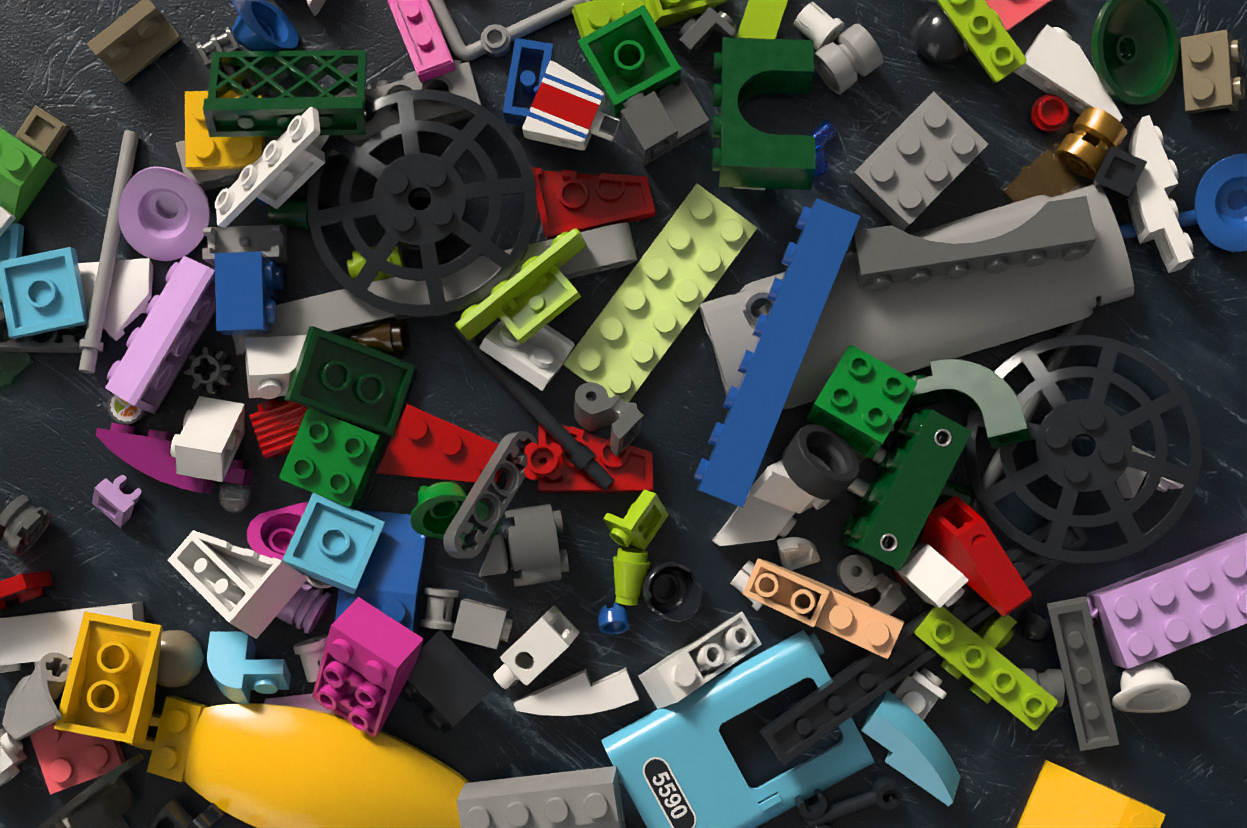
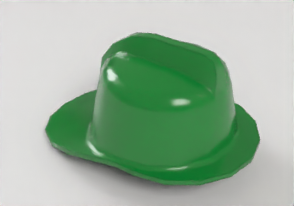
M440 482L430 487L421 486L418 491L417 506L413 509L410 516L412 529L418 534L444 540L447 528L468 495L458 484L452 482ZM479 501L476 506V512L481 520H485L489 508L486 503ZM499 522L497 523L489 539L497 532ZM466 534L460 535V538L463 541V545H467L464 542V537L466 536Z

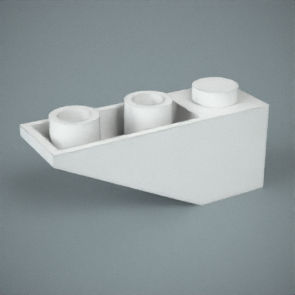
M740 612L667 656L638 677L657 709L679 702L762 644L743 612Z

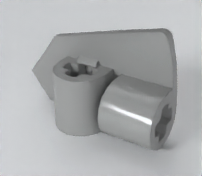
M60 653L44 655L33 673L23 677L7 700L2 725L15 740H22L36 731L61 720L62 716L55 705V699L62 694L65 688L71 660L67 656Z

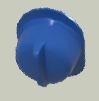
M232 0L239 14L232 27V35L238 44L244 46L249 51L291 50L297 46L299 39L294 25L277 7L264 0Z

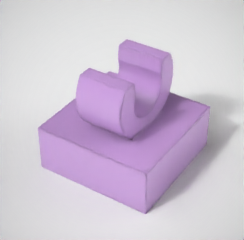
M124 475L117 477L113 484L105 478L94 488L92 504L120 528L131 518L133 507L140 500L142 492L140 488H137L132 494L128 495L121 492L120 489L124 487L127 481V477Z

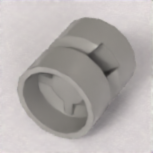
M854 24L838 35V45L832 42L814 52V66L825 84L839 95L858 81L857 74L867 76L884 62L877 43L860 24Z

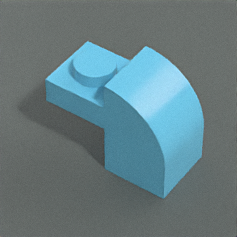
M244 631L210 632L207 651L208 667L218 688L227 698L237 703L249 704L251 690L263 694H272L277 692V690H289L291 675L284 659L255 660V644L251 636Z

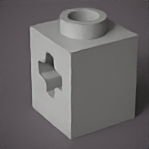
M466 598L461 600L452 638L497 649L501 641L508 642L513 624V620L507 618L509 609Z

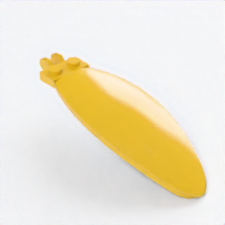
M168 696L165 700L162 715L152 713L149 725L158 727L156 738L146 736L144 745L127 743L141 749L152 750L147 772L178 782H186L194 791L212 804L214 803L224 812L256 828H461L456 800L464 783H470L460 773L443 762L380 730L377 737L374 738L365 731L356 729L342 716L290 705L237 703L207 707V705L180 697Z

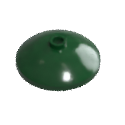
M1108 0L1100 10L1092 33L1091 54L1096 74L1112 97L1128 105L1147 104L1162 96L1172 83L1179 60V38L1174 19L1167 6L1161 0Z

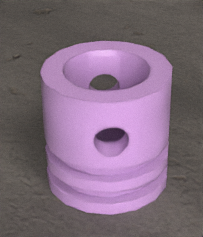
M306 580L276 617L290 625L296 623L295 627L300 630L304 627V633L310 634L323 616L332 594L329 592L323 594L324 590L321 588L315 590V587Z

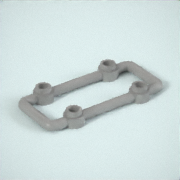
M428 0L452 53L463 61H471L485 54L494 58L502 57L509 52L511 42L515 41V38L524 37L573 14L572 9L576 4L592 1L565 0L507 28L497 24L489 25L482 32L481 40L465 46L444 0Z

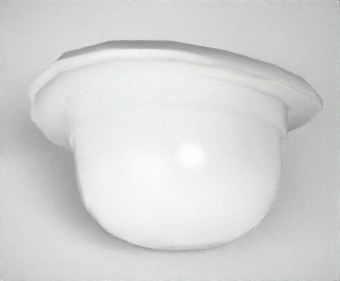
M1148 661L1130 669H1125L1120 681L1121 692L1114 696L1111 704L1116 709L1125 712L1160 713L1177 710L1186 705L1191 694L1187 686L1174 680L1173 675L1166 666L1159 662Z

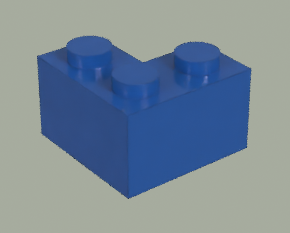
M515 38L503 107L506 123L524 125L549 62L555 59L553 44Z
M262 251L214 253L216 331L224 335L271 333V323H276L277 321L275 300H278V290H283L284 286L282 268L277 267V263Z

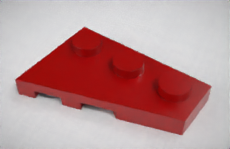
M531 167L536 184L537 205L546 240L555 239L561 233L570 232L573 228L584 232L656 216L647 176L601 173L600 175L579 174L573 170L555 172Z
M407 404L376 473L476 483L499 444ZM499 469L495 474L496 484L503 471L502 469Z
M539 424L538 444H559ZM562 425L582 446L587 445L597 455L595 460L609 473L615 482L609 489L603 491L585 471L580 472L570 462L571 456L563 448L562 455L559 457V467L562 470L560 478L552 481L548 477H538L539 493H642L644 489L653 492L652 452L629 445L616 457L611 451L610 439L607 440L586 433L585 430L572 426L570 428ZM541 458L539 463L541 465H545L547 463V460L545 458Z

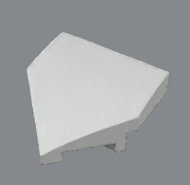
M149 258L115 261L103 329L115 341L125 334L123 331L125 327L141 313H146L149 305L148 301L152 298L154 267ZM99 262L78 263L88 318Z

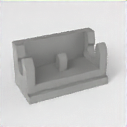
M258 225L226 228L206 227L203 229L204 236H207L208 248L202 249V258L215 266L214 253L262 251L276 263H287V226Z

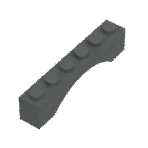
M1087 196L1049 201L1032 218L1018 228L999 237L979 242L951 244L929 241L910 235L891 225L854 231L851 249L859 288L869 286L871 290H881L890 287L895 282L908 281L909 284H921L935 276L946 275L947 278H960L968 275L970 271L985 269L988 273H994L1007 269L1009 265L1024 263L1026 267H1034L1044 264L1048 259L1061 257L1064 261L1078 260L1089 253L1096 241V235Z

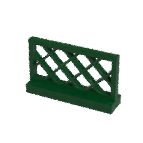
M366 50L212 52L208 98L204 99L203 113L209 137L282 136L287 131L290 122L296 116H301L309 107L318 110L319 136L366 135ZM305 64H315L319 67L308 76L298 70ZM342 64H358V67L348 75H344L337 70ZM221 65H238L242 69L228 77L221 71ZM266 65H277L280 67L279 70L270 76L260 71ZM289 75L299 81L288 90H285L278 84ZM330 75L338 82L325 90L317 82ZM253 76L260 83L247 91L239 85L248 77ZM346 88L357 95L355 97H335ZM269 89L278 95L277 98H257ZM307 89L311 90L313 93L317 95V97L297 96L306 91ZM229 90L240 96L238 98H219Z

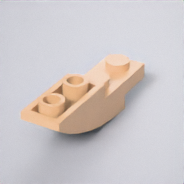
M759 558L743 591V595L812 627L817 626L886 659L889 658L904 625V621L877 610L864 601Z

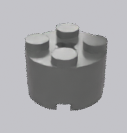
M550 504L505 510L504 519L512 518L513 525L505 527L511 570H519L520 578L513 579L514 586L520 587L561 580V573L569 572L566 549H559L557 534L563 533L560 510L552 511Z

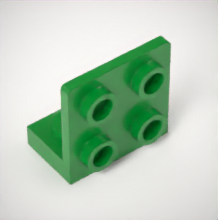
M850 345L815 401L806 422L833 430L844 438L854 450L873 460L915 389L917 382L861 349Z
M307 409L280 473V479L347 507L357 508L386 438L327 414Z

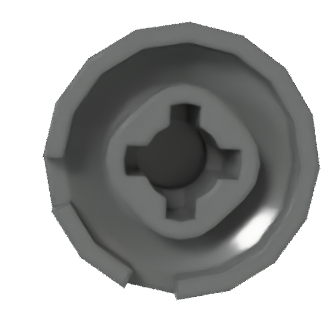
M27 495L17 497L0 514V542L6 543L8 550L14 555H22L36 543L46 530L52 516L51 512L44 507L37 508L31 504V499Z

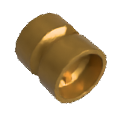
M1086 107L1073 125L1075 133L1066 135L1055 154L1058 160L1071 171L1083 177L1095 179L1110 147L1118 148L1127 134V129L1111 114L1098 108Z

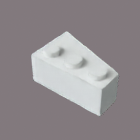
M194 530L168 559L183 577L230 624L255 639L260 636L308 579L280 559L260 555L253 550L234 546L229 542Z

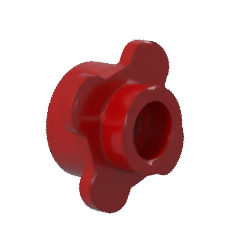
M529 443L524 449L527 456V466L524 468L526 478L535 480L538 477H548L552 481L559 479L562 474V470L559 467V457L562 455L561 446L557 443H551L550 445ZM541 458H545L547 460V463L545 465H541L539 463Z

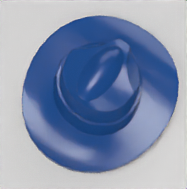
M1247 154L1232 155L1214 164L1202 177L1195 195V215L1200 230L1211 243L1221 249L1233 252L1247 251Z

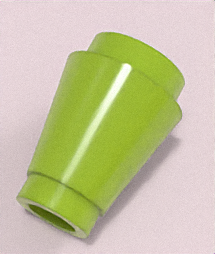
M631 547L618 548L617 556L613 557L616 603L638 605L643 582L651 563L647 560L648 551Z

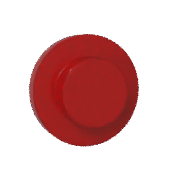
M1044 95L1033 104L1030 113L1031 120L1043 132L1058 131L1068 121V105L1057 95Z

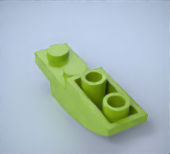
M592 0L574 5L572 13L582 39L642 5H645L659 29L705 12L709 7L714 8L727 2V0Z

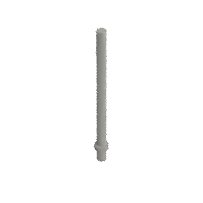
M129 130L124 131L85 339H80L79 348L82 349L79 371L84 373H95L98 352H103L104 343L100 341L121 235L118 219L119 201L125 186L132 176L139 139L137 132Z

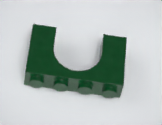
M723 37L721 53L714 52L713 75L720 76V84L713 85V107H720V116L713 115L712 139H719V148H713L712 171H719V187L811 190L816 169L815 136L776 135L761 132L744 120L739 107L749 98L762 93L810 94L814 74L813 40Z

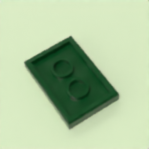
M309 326L285 400L385 436L393 437L416 365L315 326Z

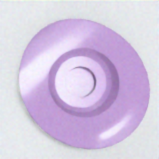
M149 167L135 174L125 186L118 207L119 225L124 238L137 252L154 260L171 261L187 255L200 243L204 237L203 229L209 225L210 206L203 189L192 178L174 169Z

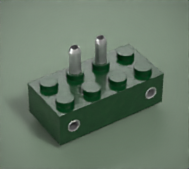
M932 409L909 410L908 414L904 413L902 415L903 420L897 421L894 433L897 435L891 447H886L885 449L880 447L873 458V461L877 462L876 466L879 468L873 482L869 480L866 483L856 478L847 488V490L858 495L859 501L862 503L855 515L851 514L846 520L841 534L844 535L841 544L880 565L901 571L972 433L969 429Z

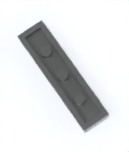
M1087 597L1047 603L1080 751L1119 745Z

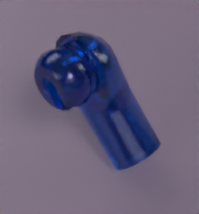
M824 120L808 135L815 136V177L821 176L826 172L828 163L824 160V146L838 133L828 120Z

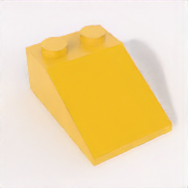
M84 611L59 707L62 718L56 721L54 729L144 745L154 707L163 626Z
M1045 760L1017 828H1160L1166 814Z

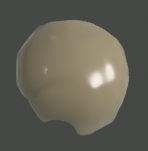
M182 630L162 631L156 682L158 685L167 688L185 686L200 674L204 655L201 644L190 633Z

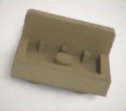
M1228 30L1182 37L1181 53L1185 111L1188 114L1228 108L1230 111H1238L1239 100L1245 97L1242 76L1237 77L1236 63L1242 62L1240 40H1235Z

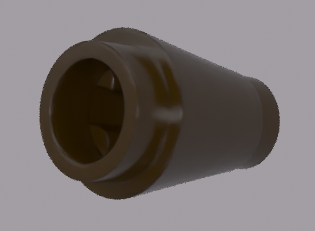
M395 318L360 327L359 329H352L350 340L388 355H399L400 351L408 350L409 332L405 321H397Z

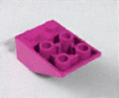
M358 597L330 627L312 697L324 708L333 710L348 720L356 729L365 731L376 738L416 664L424 639Z

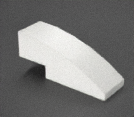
M627 668L592 683L586 669L516 699L514 706L516 711L531 714L572 716L615 709L639 700V696Z

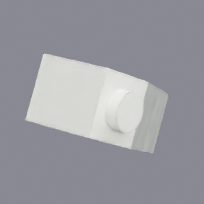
M1046 25L1024 55L1027 59L1026 63L1015 70L1014 73L1047 94L1061 97L1069 108L1079 114L1086 107H1094L1111 114L1121 121L1123 118L1100 82L1080 46L1072 41V37L1065 30Z

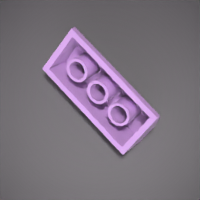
M183 256L179 263L175 262L169 269L165 279L168 283L162 293L155 295L146 309V314L148 315L141 328L137 327L131 333L126 344L128 347L127 352L121 361L117 360L112 365L107 375V380H109L105 387L107 390L129 404L153 414L158 410L216 311L215 270L186 256Z

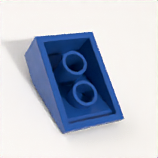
M355 509L385 523L355 594L342 589L338 590L335 621L359 597L414 632L418 630L428 537L418 534L412 529L410 523L411 515Z

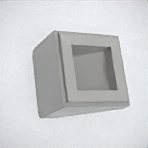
M503 534L494 536L479 577L509 572L510 564L506 537Z

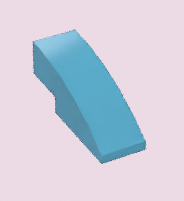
M887 690L870 707L861 731L889 750L885 759L887 764L947 806H950L954 801L961 778L953 760L927 724L909 706Z

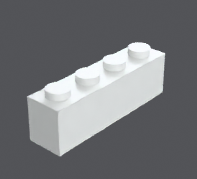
M143 602L0 618V673L21 670L20 663L34 662L36 668L43 656L48 653H60L68 658L73 657L84 611L145 622Z

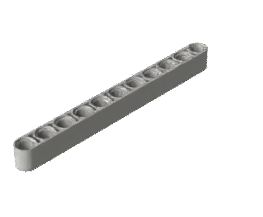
M619 223L580 232L587 246L560 267L559 270L567 279H572L636 262L638 259L629 224ZM554 239L530 244L523 260L508 281L521 271L522 265L528 259L540 256L550 248ZM513 249L505 250V252L510 255ZM480 256L463 270L441 278L445 301L457 299L477 289L489 280L500 267L486 256ZM392 277L372 282L368 289L377 296L399 303L414 305L430 304L426 281H411ZM342 289L276 305L277 321L276 323H271V333L232 335L236 355L245 356V338L307 335L309 326H315L338 335L391 318L400 320L409 317L397 316L376 309L355 297L347 289Z

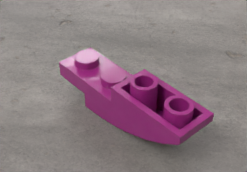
M111 423L110 430L97 428L96 436L124 462L140 472L181 489L211 494L214 480L176 474V458L171 457L170 453L172 433L149 429L148 436L133 434L134 426ZM233 459L223 481L251 485L254 470L242 469L244 461Z

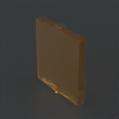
M1047 149L1029 167H1022L1020 170L1021 174L1002 192L1015 203L1038 195L1049 197L1063 195L1084 186Z

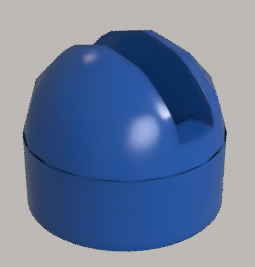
M614 602L613 608H609L608 604H605L600 609L598 616L600 632L604 634H619L629 629L628 613L621 604Z

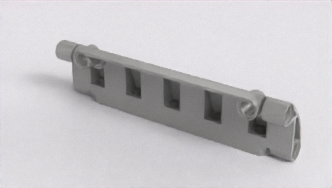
M1093 184L1054 197L1038 195L910 234L929 241L951 244L979 242L999 237L1018 228L1032 218L1049 201L1087 196L1096 241L1089 253L1078 260L1064 261L1061 257L1048 259L1044 264L1034 267H1026L1024 263L1009 265L1007 269L994 273H988L985 269L970 271L968 275L960 278H947L946 275L931 277L929 281L921 284H909L908 281L895 282L885 289L871 290L869 286L859 288L852 252L846 253L783 409L816 401L850 345L861 349L905 374L931 366V361L954 359L1082 320L1092 315L1093 308L1096 305L1103 306L1132 297L1134 295V282L1128 254L1117 220L1102 187ZM785 272L745 285L737 294H730L699 304L706 332L713 344L726 396L731 386L738 388L743 373L737 371L746 349L753 352L758 337L752 335L760 314L768 315L773 303L767 299L769 290L775 277L782 280ZM766 298V302L761 308L751 309V305L755 300Z

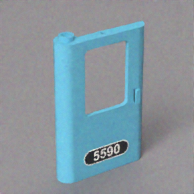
M802 630L706 682L679 702L657 709L601 740L613 766H617L618 775L647 828H756L796 806V796L800 795L803 801L815 795V789L819 788L822 792L875 763L852 717H850L838 726L842 732V740L839 743L763 785L751 788L746 783L720 735L719 727L722 723L802 679L812 678L818 688L831 679L819 657L825 652L814 633L807 636L805 631Z

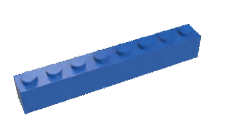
M818 198L811 208L803 207L796 224V228L802 230L796 244L789 242L781 261L782 264L787 265L782 280L775 277L767 299L773 302L767 316L760 314L752 335L758 337L754 350L751 352L746 349L737 370L743 373L738 388L730 387L723 407L729 410L723 424L716 422L708 444L714 446L709 460L702 458L693 480L700 482L697 488L698 491L743 508L861 216Z

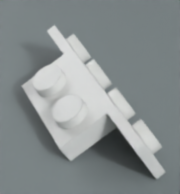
M309 107L301 116H296L290 122L287 131L277 141H271L266 146L263 155L253 165H247L242 170L239 179L229 189L225 188L219 193L215 201L218 226L226 228L256 197L278 209L325 163L324 152L311 145L320 134L318 110Z

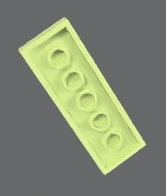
M696 184L563 365L585 382L602 385L607 391L608 398L619 395L623 401L629 403L698 310L699 304L704 302L752 237L757 227L703 187Z

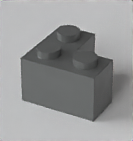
M686 82L678 87L675 83L661 89L657 94L654 91L647 96L639 93L624 103L625 109L621 110V130L643 166L707 130L709 124L708 117Z

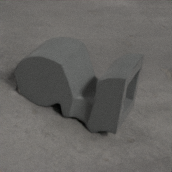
M593 382L582 384L575 392L573 414L576 421L589 432L612 425L610 447L616 457L641 434L644 415L637 409L636 403L625 402L619 395L608 398L606 389L602 385Z
M858 554L848 555L839 562L837 576L846 590L850 593L863 592L869 589L876 590L878 599L870 605L871 607L891 615L906 600L901 592V585L889 579L884 573L873 575V566L866 557Z

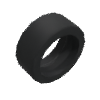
M809 424L800 428L782 452L783 466L792 481L809 495L821 500H834L841 496L856 480L860 471L859 460L853 448L840 435L821 425ZM810 453L823 460L831 471L821 466Z

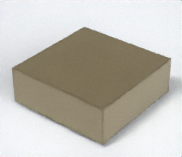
M35 105L15 137L50 159L70 130V127Z

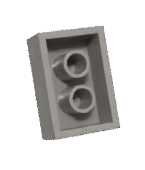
M933 91L853 173L848 182L896 228L904 231L979 155L988 143Z

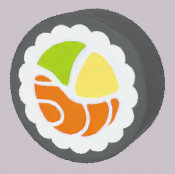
M113 393L109 397V414L115 421L121 424H137L148 413V411L129 404Z

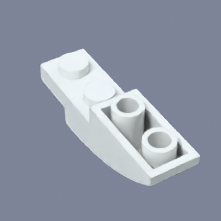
M1148 115L1142 117L1132 131L1128 146L1129 154L1147 161L1130 198H1127L1128 206L1139 243L1154 239L1168 273L1183 269L1194 258L1192 255L1193 244L1189 235L1183 233L1177 220L1179 213L1176 203L1173 199H1168V195L1178 184L1177 167L1171 159L1168 160L1163 149L1164 139L1162 132L1158 126L1153 125Z

